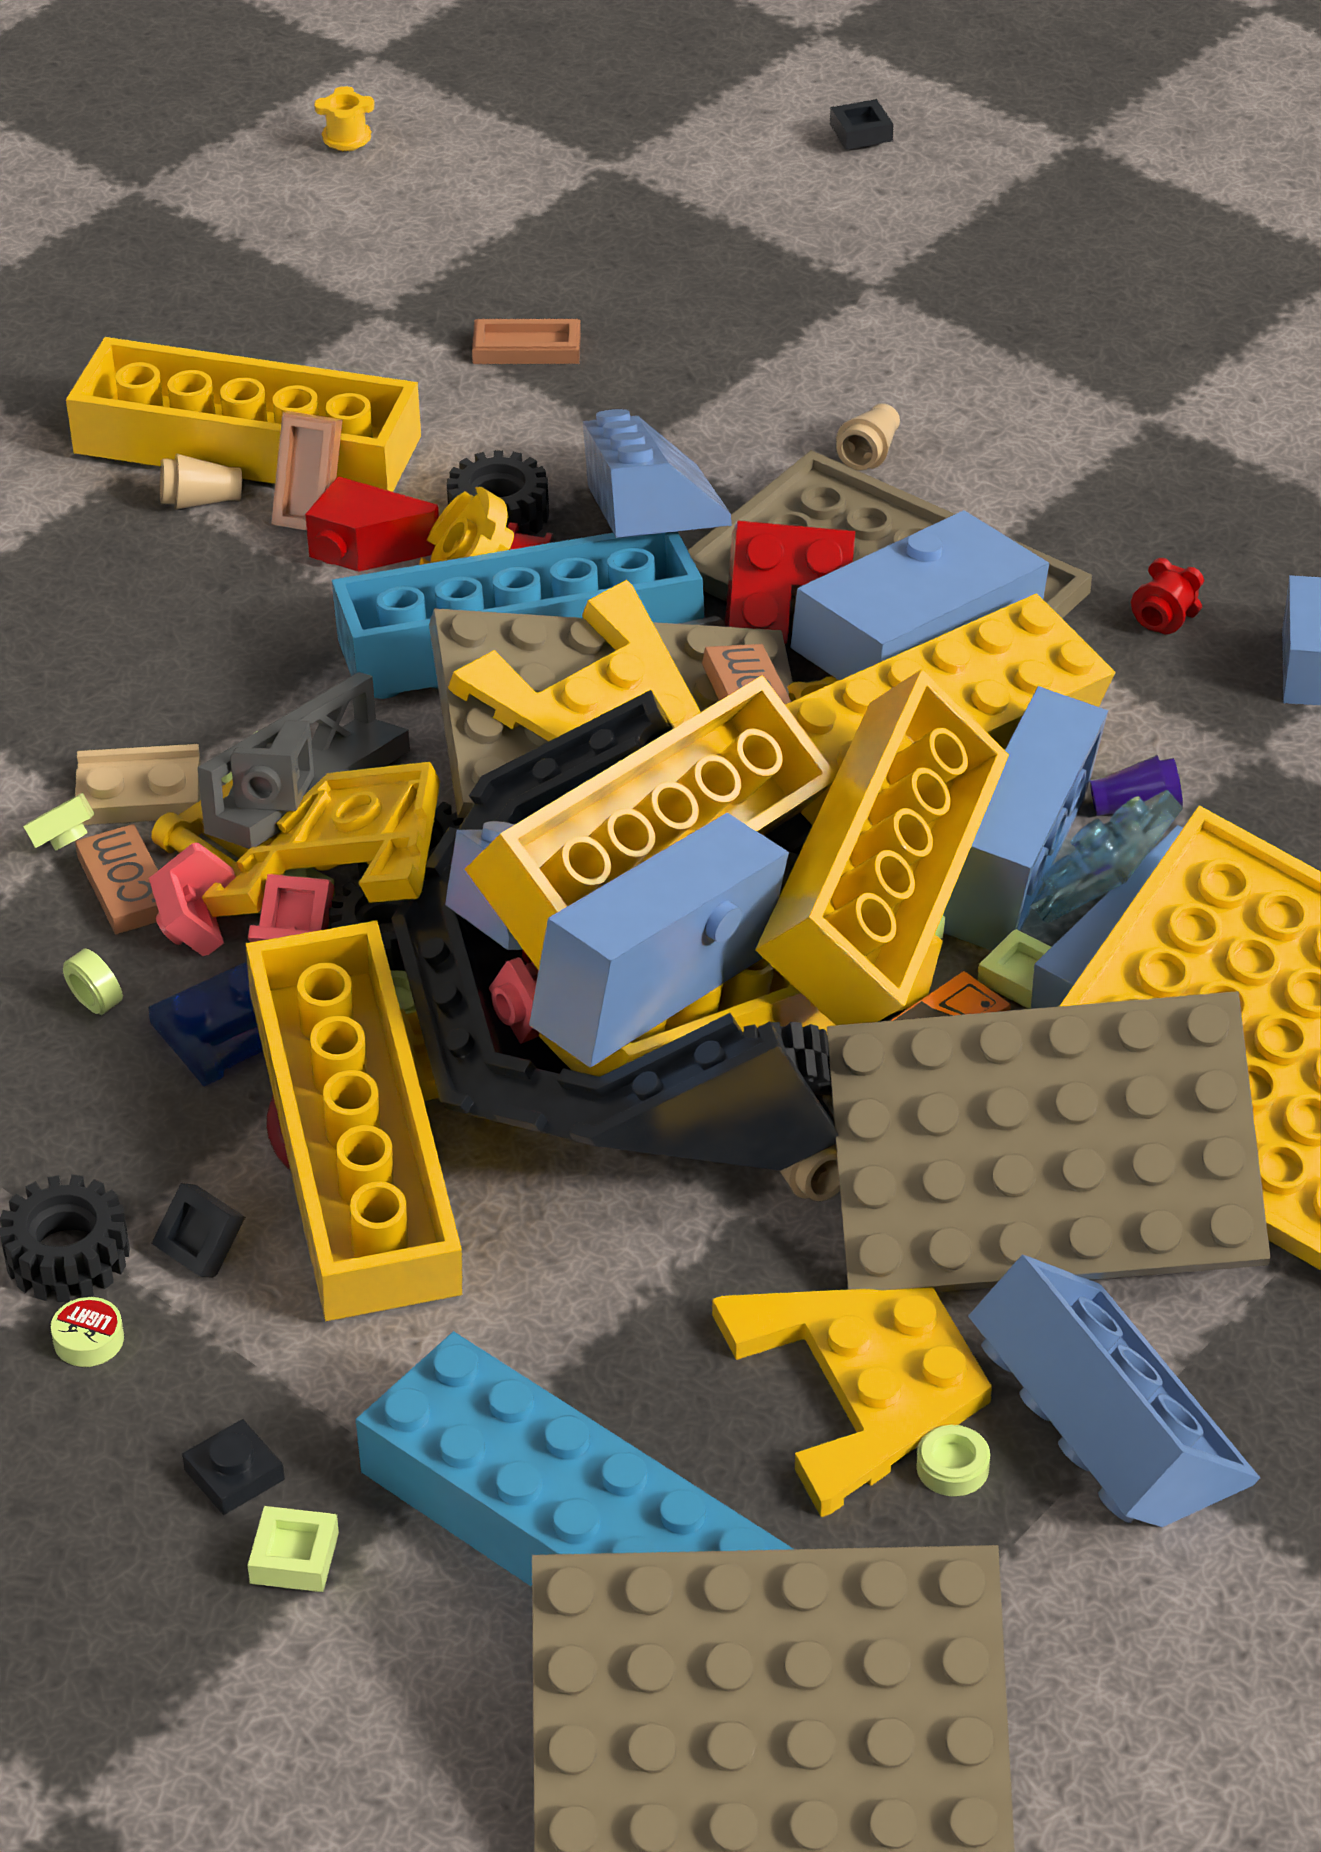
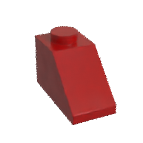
M338 476L305 513L309 557L321 560L327 564H334L360 572L431 556L435 545L428 542L427 538L439 518L438 505Z

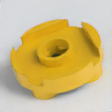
M475 487L477 491L476 496H472L465 491L458 495L441 513L427 538L428 542L435 545L430 562L421 557L419 565L509 550L513 542L514 532L506 527L508 512L505 502L482 487Z

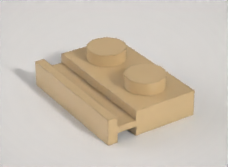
M199 744L77 751L78 769H76L75 796L83 793L95 813L90 819L84 821L83 825L157 821L168 812H174L179 815L200 801L197 768L200 766Z

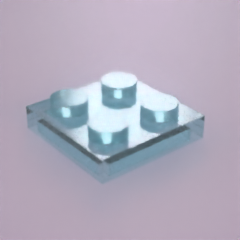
M1165 790L1145 802L1139 796L1131 799L1119 808L1110 821L1105 824L1099 818L1091 821L1072 838L1070 843L1075 850L1071 855L1064 856L1044 873L1041 880L1046 886L1030 906L1044 922L1050 923L1124 884L1179 815L1183 807L1168 790Z

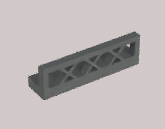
M357 672L198 766L204 833L250 849L281 832L276 823L288 811L239 808L235 805L233 786L229 795L223 798L221 778L232 772L230 756L235 748H265L268 743L274 742L285 720L310 721V725L314 722L319 723L312 738L314 778L306 793L327 773L385 767L410 751L409 729L376 719L373 676ZM353 699L354 720L342 727L339 723L349 701Z

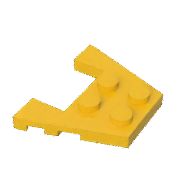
M627 580L589 599L582 614V617L616 650L613 653L537 693L493 650L454 671L448 689L453 694L465 701L472 695L494 708L493 718L509 728L514 729L522 725L548 742L649 690H652L675 728L701 712L634 587Z
M431 762L327 773L303 796L296 811H288L276 823L281 834L268 846L251 847L236 862L241 870V873L225 888H223L221 883L215 882L204 893L202 899L211 915L219 917L259 913L262 909L267 874L283 875L289 869L310 867L324 871L340 864L361 862L369 864V867L359 881V885L369 903L418 898L423 887L440 787V779Z
M933 1287L896 1290L849 1289L729 1295L712 1299V1316L736 1360L801 1339L806 1340L857 1432L795 1453V1470L820 1517L830 1515L844 1505V1498L866 1482L872 1486L891 1472V1465L918 1447L923 1436L932 1429L944 1425H959L991 1402L992 1386Z

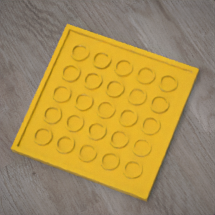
M1199 805L1060 1006L1239 991L1268 1240L1321 1270V871Z

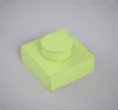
M81 793L29 821L23 827L35 848L50 841L56 851L87 834L88 832L83 822L90 819L95 813L84 794Z
M1017 929L1013 930L979 963L978 981L989 989L1031 1009L1034 964L1051 946Z
M264 1506L248 1562L250 1584L323 1592L339 1534L337 1514Z

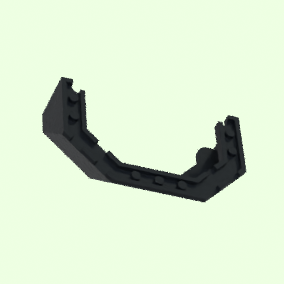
M649 690L482 775L469 794L474 805L459 829L452 827L447 829L427 861L426 869L430 875L422 887L420 896L414 900H403L393 915L392 921L440 1102L446 1109L597 1147L781 1171L835 1145L836 1137L839 1135L835 1128V1120L831 1111L821 1099L814 1095L786 1053L782 1039L770 1021L758 1027L761 1037L747 1038L743 1035L740 1026L732 1014L728 1013L601 1077L573 1071L540 1037L520 1044L511 1027L504 1024L495 1012L489 987L507 961L517 957L523 960V949L507 950L445 905L457 830H483V824L490 821L506 822L515 825L675 728L652 690Z

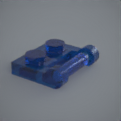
M247 961L148 1007L152 1026L203 1086L222 1079L225 1069L263 1052L250 995Z

